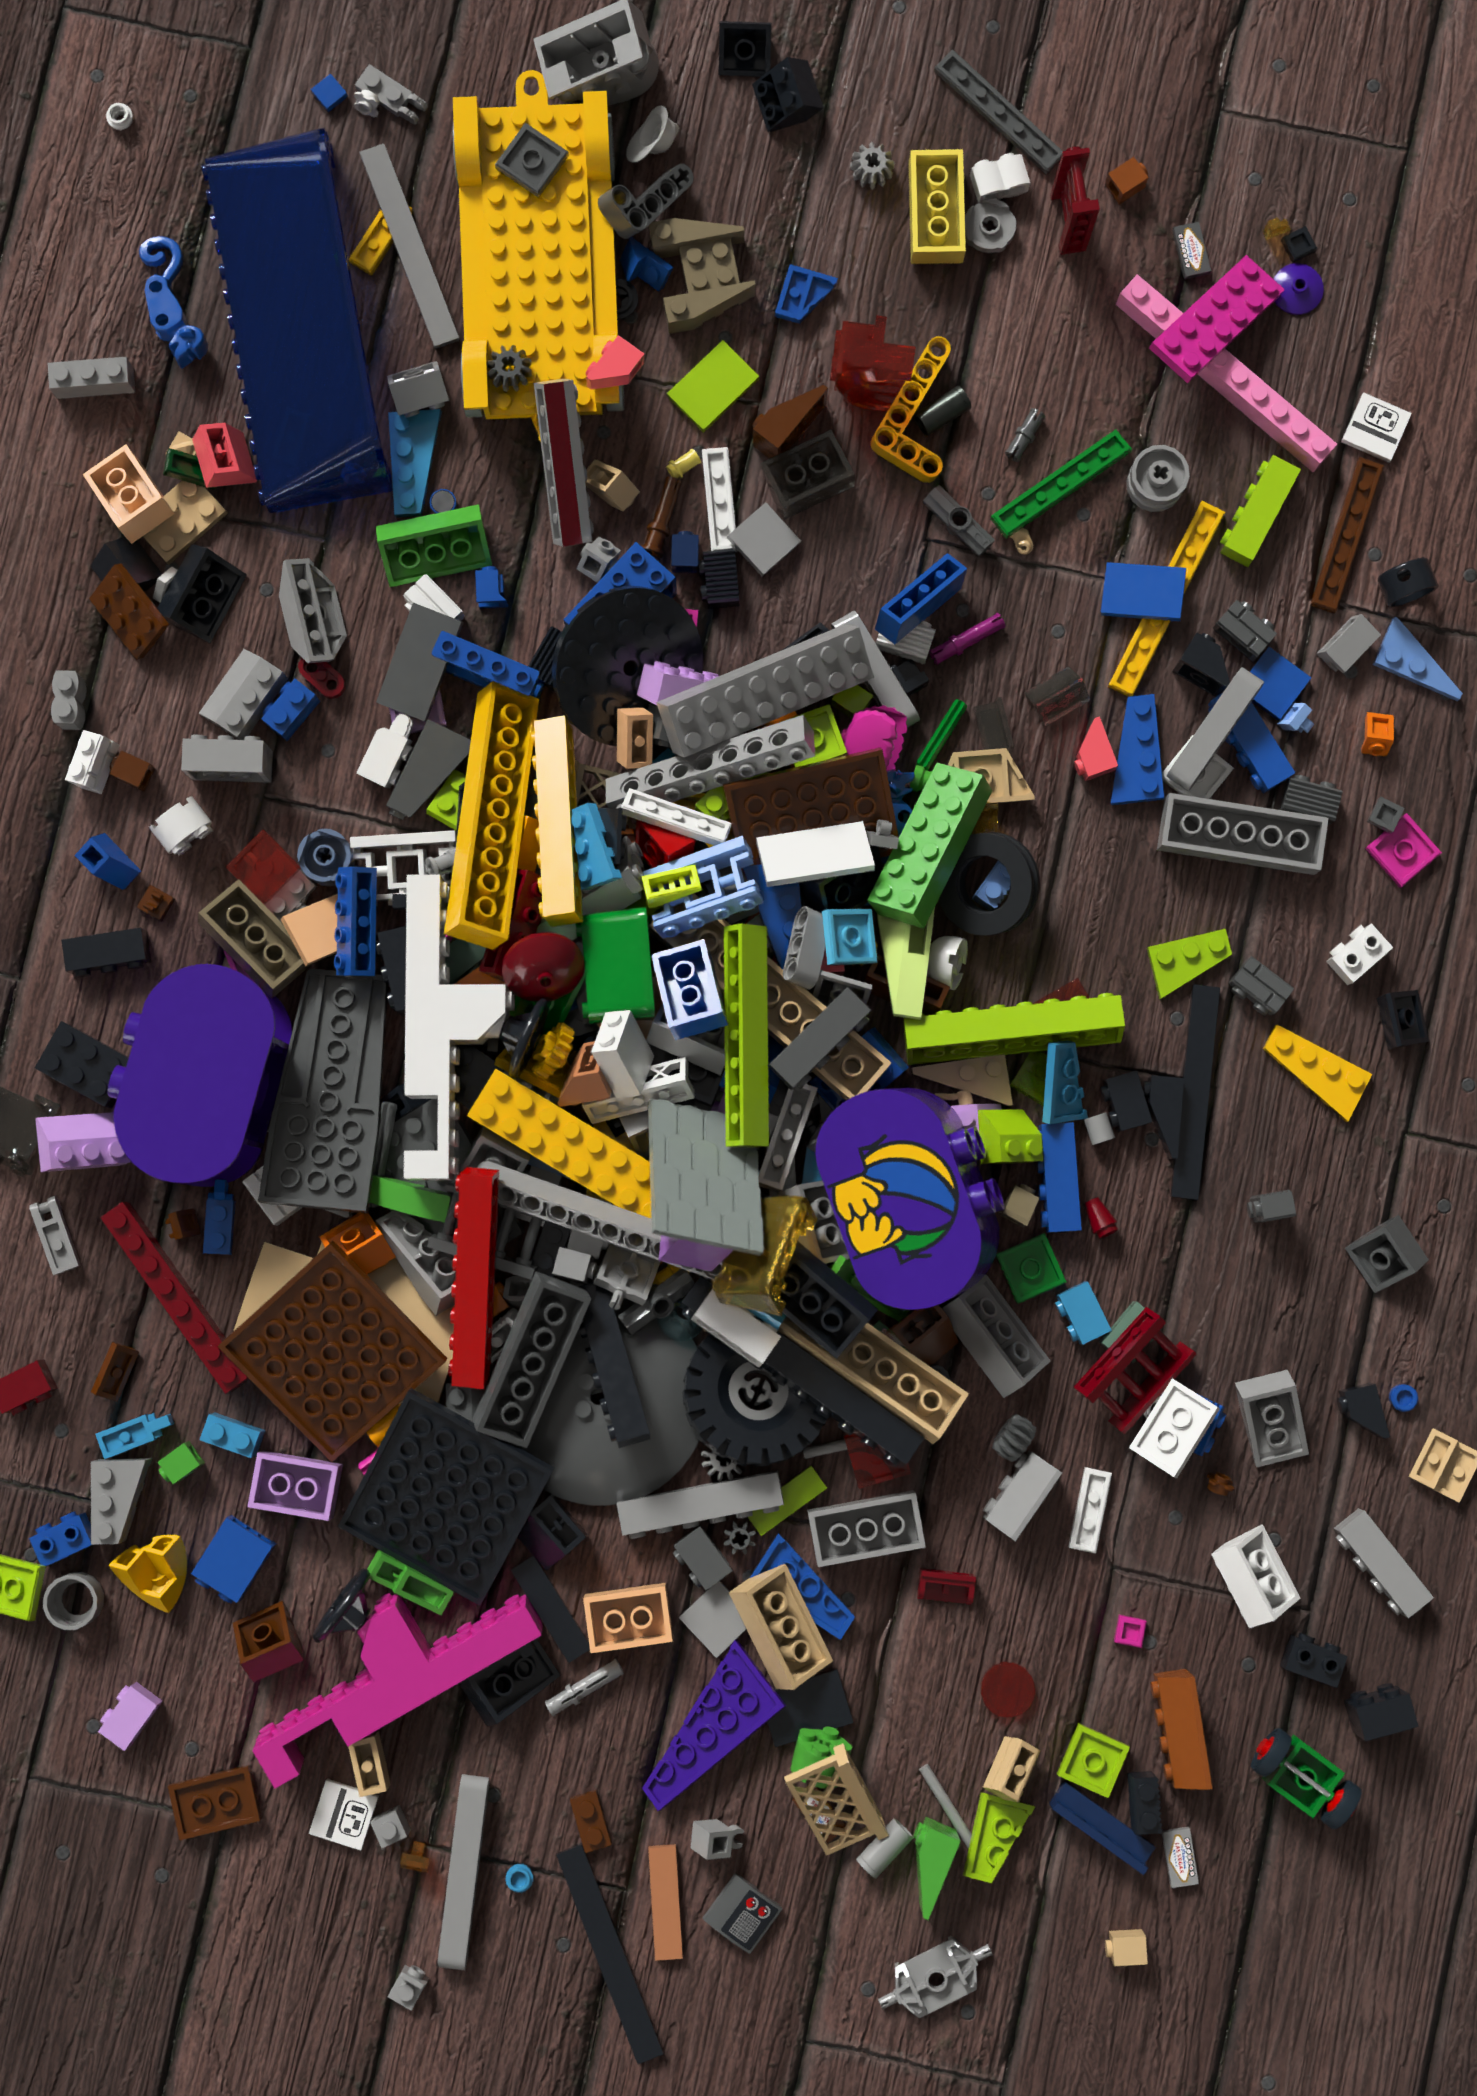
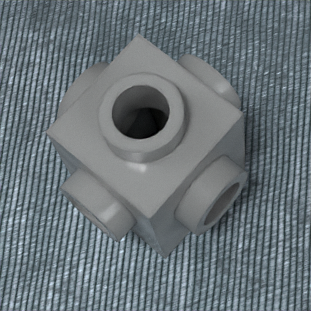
M598 537L594 542H588L582 549L580 554L582 558L577 570L598 583L617 562L621 550L616 548L610 541Z

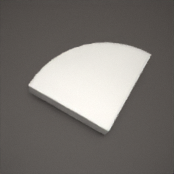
M170 567L157 578L153 599L161 602L178 571L177 569Z

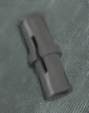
M1031 408L1023 425L1015 431L1016 436L1005 451V455L1010 458L1014 450H1017L1012 458L1015 462L1020 461L1028 444L1033 443L1035 439L1034 434L1046 418L1045 414L1040 412L1036 420H1034L1038 409Z

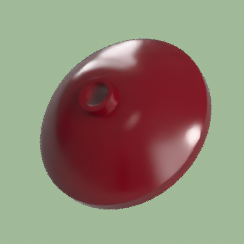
M535 933L520 939L509 948L502 962L503 979L509 990L524 1000L538 1002L541 998H547L549 1001H554L566 996L578 986L584 974V958L579 947L569 938L556 933Z

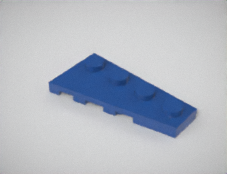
M762 864L741 868L748 881L754 879L760 888L759 893L763 898V903L758 905L759 916L762 924L767 926L768 940L777 964L784 969L794 919L797 912L802 908L799 882L767 887Z
M778 1533L749 1578L786 1564L815 1624L841 1640L854 1620L855 1615Z

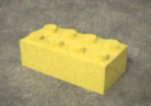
M963 149L911 150L909 158L911 264L963 263L966 252Z

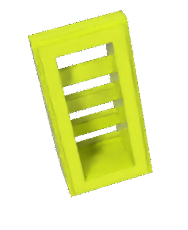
M695 865L642 876L648 908L658 907L701 891ZM684 877H690V885H686ZM679 879L680 887L675 888L674 881ZM668 883L669 889L664 890L663 885ZM658 887V892H653V889Z

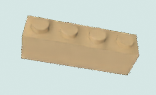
M786 1564L751 1577L729 1592L776 1689L794 1690L833 1661Z

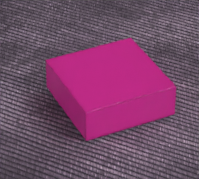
M1119 1614L1114 1642L1142 1648L1147 1621Z

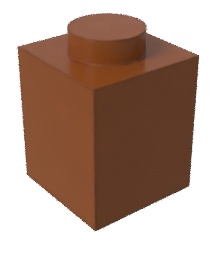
M1132 157L1108 173L1105 185L1120 205L1145 188L1149 178L1148 171L1141 162L1138 163L1135 157Z

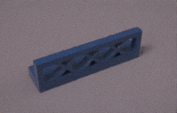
M1064 1780L1049 1802L1052 1809L1144 1875L1148 1870L1145 1863L1155 1850V1845L1141 1835L1135 1834L1130 1827Z

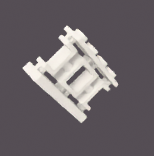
M455 830L350 837L353 859H366V867L377 868V877L387 876L388 889H399V893L393 894H407V882L397 883L396 857L418 856L419 875H428L425 863L427 851L424 849L415 850V846L449 844L447 848H438L439 856H442L448 850H456L457 843ZM397 847V851H386L387 865L375 866L374 853H363V849ZM449 873L441 875L443 880L447 882V886H451ZM377 894L376 906H378V901H388V905L392 906V894Z

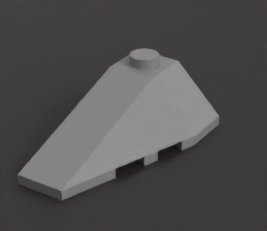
M393 1210L377 1219L375 1224L383 1234L419 1296L437 1316L454 1306L455 1298L451 1296L452 1284L456 1281V1271L452 1270L454 1255L427 1247L429 1238L433 1234L425 1230L423 1224L406 1213Z

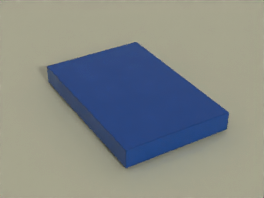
M1107 562L1101 616L1181 621L1186 568Z

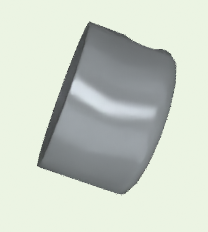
M72 1572L55 1579L47 1587L43 1597V1609L47 1619L54 1626L63 1630H76L93 1622L100 1614L104 1605V1592L101 1584L93 1576L84 1572ZM73 1583L85 1584L90 1589L93 1597L91 1609L82 1615L69 1613L62 1603L64 1590Z

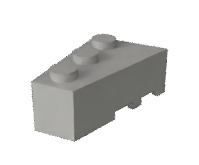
M152 1458L98 1459L91 1461V1545L119 1544L126 1541Z

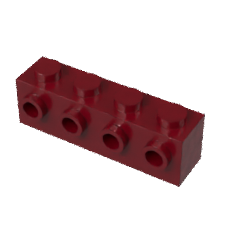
M517 869L508 940L493 950L486 948L479 968L480 972L504 981L502 962L505 954L514 943L536 933L542 921L539 912V903L542 902V894L538 888V878L541 877L540 875L529 870Z

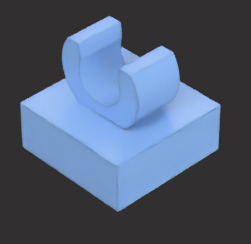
M1292 703L1277 724L1283 730L1299 731L1300 733L1304 730L1308 733L1314 726V723L1307 718L1312 709L1305 703Z

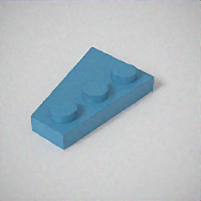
M586 803L572 809V825L574 828L575 851L577 853L578 877L581 890H591L621 879L620 870L614 868L611 860L615 857L613 850L607 847L604 840L606 830L596 803Z

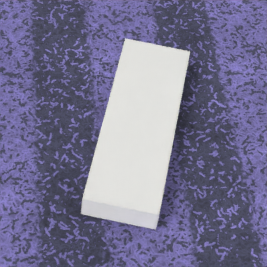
M1084 1467L1068 1545L1069 1548L1096 1554L1112 1477L1111 1472Z

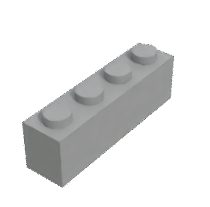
M1358 1508L1333 1528L1338 1534L1335 1537L1343 1549L1351 1550L1355 1555L1352 1559L1362 1572L1367 1570L1373 1578L1370 1580V1583L1378 1593L1384 1592L1390 1599L1387 1604L1397 1616L1401 1614L1410 1618L1434 1598L1365 1510Z

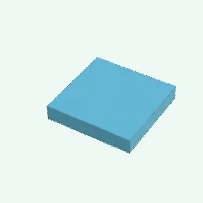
M827 909L822 911L827 965L877 963L872 909Z

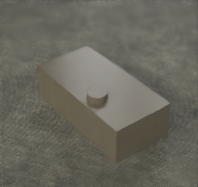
M239 879L199 912L198 924L271 999L311 966V964L305 966L284 925Z

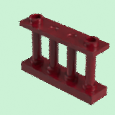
M1075 146L1062 152L1051 190V200L1061 199L1065 220L1059 242L1060 255L1086 251L1100 210L1098 199L1090 200L1086 195L1083 174L1090 154L1089 148L1081 149V147Z
M1148 1307L1136 1317L1074 1386L1090 1402L1094 1403L1099 1399L1114 1414L1108 1422L1124 1435L1162 1394L1170 1381L1175 1379L1197 1355L1195 1351L1181 1341L1175 1346L1160 1330L1166 1324L1164 1319ZM1152 1338L1168 1353L1158 1366L1142 1351ZM1134 1358L1150 1373L1140 1386L1124 1371ZM1116 1378L1132 1393L1122 1406L1105 1391Z

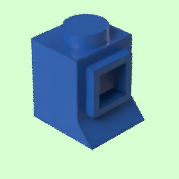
M486 566L482 570L475 571L476 600L479 603V608L508 607L507 601L503 598L505 597L504 578L502 574H499L498 568Z

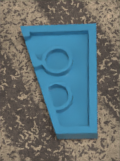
M1065 1040L1048 1043L1042 1119L1044 1123L1055 1124L1088 1118L1087 1110L1083 1109L1081 1098L1084 1097V1091L1082 1087H1079L1077 1078L1080 1068L1075 1042Z

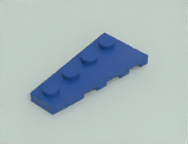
M1154 694L1127 698L1111 805L1164 800Z

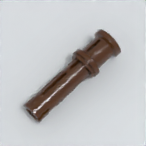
M670 476L665 478L653 522L647 525L648 534L644 545H641L654 558L663 557L664 552L662 548L665 538L669 537L670 534L668 528L669 521L682 484L681 480Z

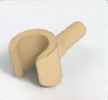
M966 1090L953 1094L935 1093L936 1096L943 1100H958L959 1105L974 1104L971 1093Z

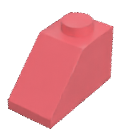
M1100 716L1091 723L1076 755L1077 760L1074 761L1078 775H1083L1085 781L1113 772L1118 767Z

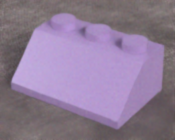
M114 1112L35 1118L41 1172L120 1166L130 1163V1159L122 1150L116 1136Z

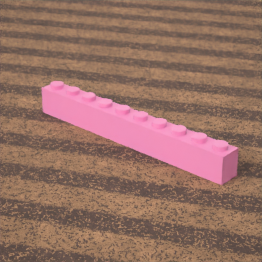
M1138 274L1122 290L1116 302V306L1155 339L1183 314ZM1226 349L1198 374L1313 473L1336 447L1337 443Z

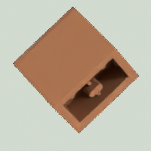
M595 1041L583 1043L570 1065L558 1100L559 1107L575 1106L584 1102L602 1101L610 1098L612 1089L591 1053Z

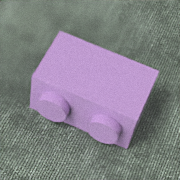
M138 1682L130 1687L126 1685L116 1697L119 1701L114 1710L109 1708L100 1720L103 1725L98 1732L124 1751L131 1747L163 1702Z

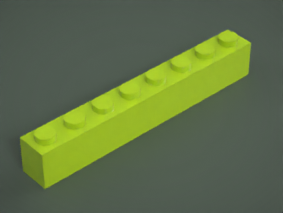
M736 924L724 927V1009L728 1025L725 1026L726 1147L755 1148L769 1146L767 926Z

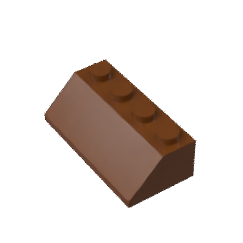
M1186 1669L1153 1673L1154 1681L1150 1682L1153 1698H1157L1159 1709H1155V1718L1157 1725L1162 1726L1163 1736L1159 1737V1744L1162 1754L1166 1753L1167 1764L1163 1765L1166 1781H1170L1175 1789H1212L1195 1677Z

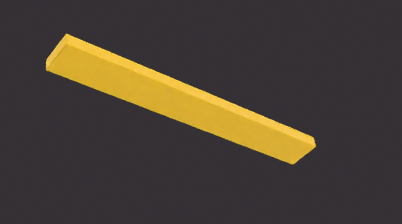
M1201 501L1168 566L1186 568L1184 593L1225 514L1224 511L1204 501ZM1141 619L1108 685L1109 688L1127 697L1133 696L1170 621Z

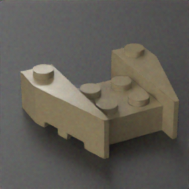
M678 218L655 221L648 225L653 253L660 258L680 255L687 289L686 294L663 298L669 334L696 329L703 325V322L712 317L716 318L732 306L739 305L755 296V280L743 283L739 281L732 247L734 244L745 243L744 226Z

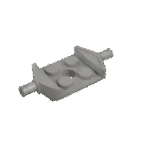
M949 1936L947 1941L901 1964L899 1962L895 1963V1989L893 1992L878 1998L882 2009L884 2010L898 2002L899 2005L903 2004L911 2013L921 2018L977 1990L976 1966H978V1961L993 1955L989 1945L987 1944L974 1952H969L954 1937ZM938 1972L944 1976V1981L941 1985L932 1986L928 1982L932 1973Z

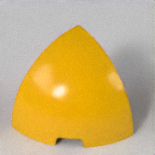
M161 1535L153 1537L151 1544L139 1548L137 1545L131 1546L117 1556L108 1566L118 1579L134 1594L155 1608L169 1613L176 1604L185 1583L187 1554L181 1536Z

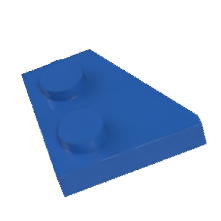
M790 264L775 311V317L800 324L837 286L838 278Z

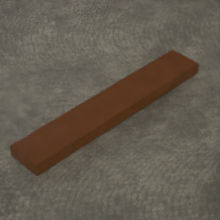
M1361 457L1357 459L1310 606L1334 614L1337 612L1384 465Z

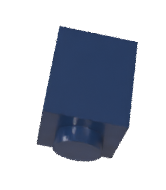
M680 531L678 535L672 534V573H698L699 535H694L690 531Z

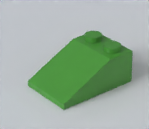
M925 1817L923 1823H918L913 1837L916 1839L919 1905L923 1918L929 1920L961 1841L956 1829Z

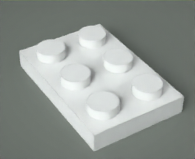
M1172 1379L1129 1448L1177 1478L1220 1408Z

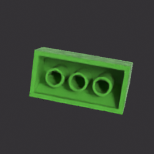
M479 504L376 526L377 543L389 587L417 582L424 574H427L430 578H436L492 566Z

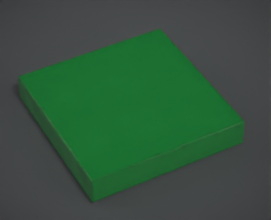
M1045 1233L999 1252L995 1256L1016 1304L1067 1283Z

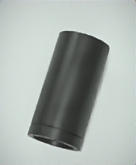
M956 386L914 413L913 416L921 432L925 436H929L970 410L972 405L965 391L960 386Z

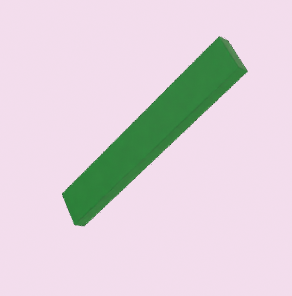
M1115 429L991 515L990 520L1006 539L1130 454L1132 448Z

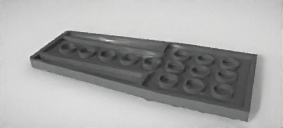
M309 969L307 971L270 1121L258 1197L260 1203L368 1213L379 1139L388 983L384 982L382 975L341 976L336 975L334 970Z

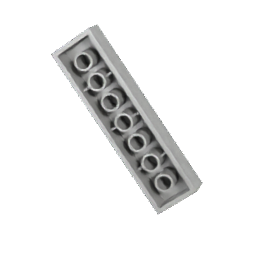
M844 624L656 702L672 752L679 756L687 757L874 678L860 628Z

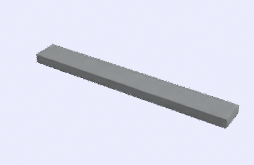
M381 144L360 151L361 160L434 348L437 349L459 341L456 328L385 145Z

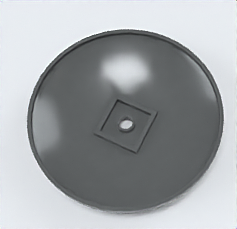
M609 1291L610 1297L612 1299L613 1293ZM623 1298L620 1309H614L651 1438L650 1440L618 1448L617 1441L611 1442L607 1429L608 1425H612L610 1416H604L601 1405L595 1404L591 1399V1394L596 1389L592 1374L597 1373L595 1363L589 1364L585 1348L590 1347L588 1338L582 1339L578 1329L528 1447L525 1448L513 1444L555 1467L544 1487L545 1491L574 1503L599 1506L615 1505L619 1501L633 1500L646 1496L660 1488L680 1471L688 1461L699 1439L696 1436L697 1431L694 1426H690L686 1417L687 1408L686 1405H683L682 1391L685 1385L683 1380L686 1368L697 1346L684 1326L672 1314L661 1319L655 1318L634 1335H631L618 1316L635 1304V1302Z

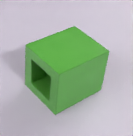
M188 1441L158 1461L161 1467L159 1472L167 1482L171 1481L172 1484H176L205 1464V1462L191 1442Z

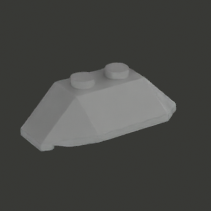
M309 558L284 560L279 599L291 647L307 663L333 661L347 637L335 585L314 566V563Z

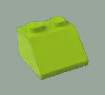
M1023 1109L978 1110L979 1134L986 1151V1158L980 1159L981 1164L1043 1161L1042 1134Z

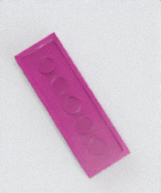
M1246 255L1152 342L1149 349L1186 383H1189L1274 303L1285 289Z

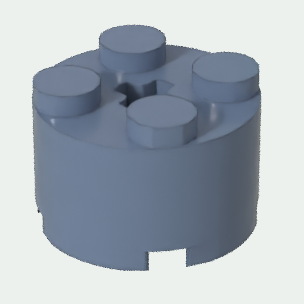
M319 829L304 837L298 847L297 858L299 865L306 876L316 884L336 886L335 878L338 868L355 867L353 848H350V843L337 831ZM330 854L332 856L331 860L324 862L321 859L322 856Z

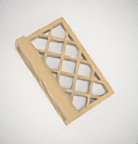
M844 1743L833 1747L835 1755L784 1777L789 1790L826 1856L874 1834L878 1840L889 1836L883 1816ZM832 1766L836 1769L832 1777L821 1775L823 1770ZM803 1779L810 1780L807 1788L797 1787L794 1784ZM817 1782L828 1784L824 1792L813 1790ZM834 1786L845 1788L842 1796L831 1793ZM809 1797L820 1799L817 1807L806 1805ZM832 1801L838 1804L835 1810L824 1808L826 1802ZM845 1804L856 1806L852 1814L841 1812ZM820 1815L830 1817L827 1825L816 1823ZM840 1819L848 1822L845 1828L834 1827L836 1820ZM854 1823L866 1825V1827L861 1830H851ZM829 1834L840 1835L838 1840L829 1844L826 1842Z

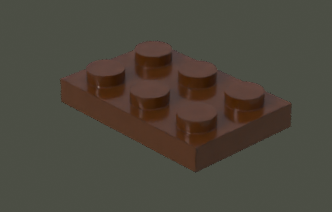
M122 563L116 564L111 568L89 598L136 660L145 657L169 626L167 620Z
M250 1765L168 1785L179 1841L258 1822L262 1819Z

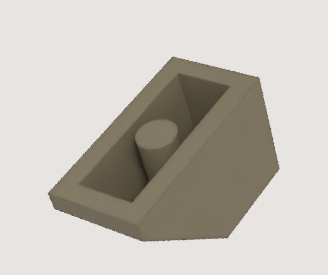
M1022 1183L1020 1187L1014 1185L1004 1201L1005 1209L999 1211L998 1215L1020 1227L1027 1226L1039 1200L1034 1195L1035 1190Z

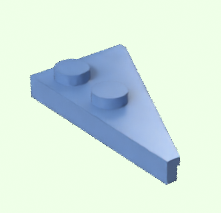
M1394 617L1372 665L1450 699L1459 701L1463 693L1399 618Z

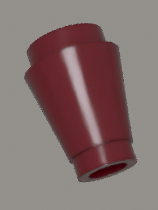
M1099 1197L1084 1204L1093 1234H1097L1099 1239L1118 1231L1116 1226L1118 1222Z

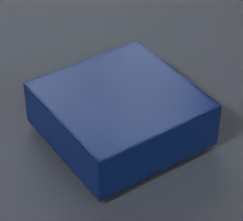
M331 73L310 89L327 112H330L348 97L347 92Z

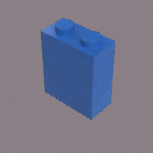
M230 1515L222 1523L191 1574L196 1577L195 1581L202 1587L209 1589L211 1586L219 1592L218 1596L224 1601L238 1603L247 1593L277 1543Z

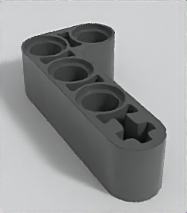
M679 164L659 177L637 199L634 198L625 186L616 185L599 197L598 207L615 232L620 237L629 239L644 230L691 186L694 179L693 173L687 165Z

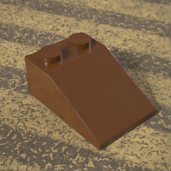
M822 385L770 408L765 415L761 413L752 425L754 427L752 433L753 446L774 463L778 464L826 406L828 387Z

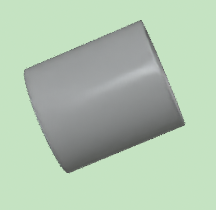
M1107 1112L1084 1119L1092 1145L1115 1138Z

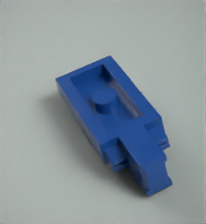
M215 1179L214 1193H208L203 1253L232 1255L236 1201H234V1194H228L229 1183H227V1180Z

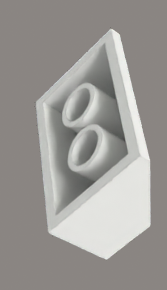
M1263 1525L1257 1526L1224 1543L1211 1554L1249 1628L1276 1620L1300 1599Z

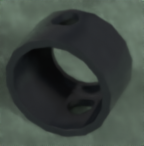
M1424 557L1397 565L1378 577V584L1388 608L1398 607L1430 594L1439 587L1430 562ZM1405 576H1410L1409 580L1402 582Z

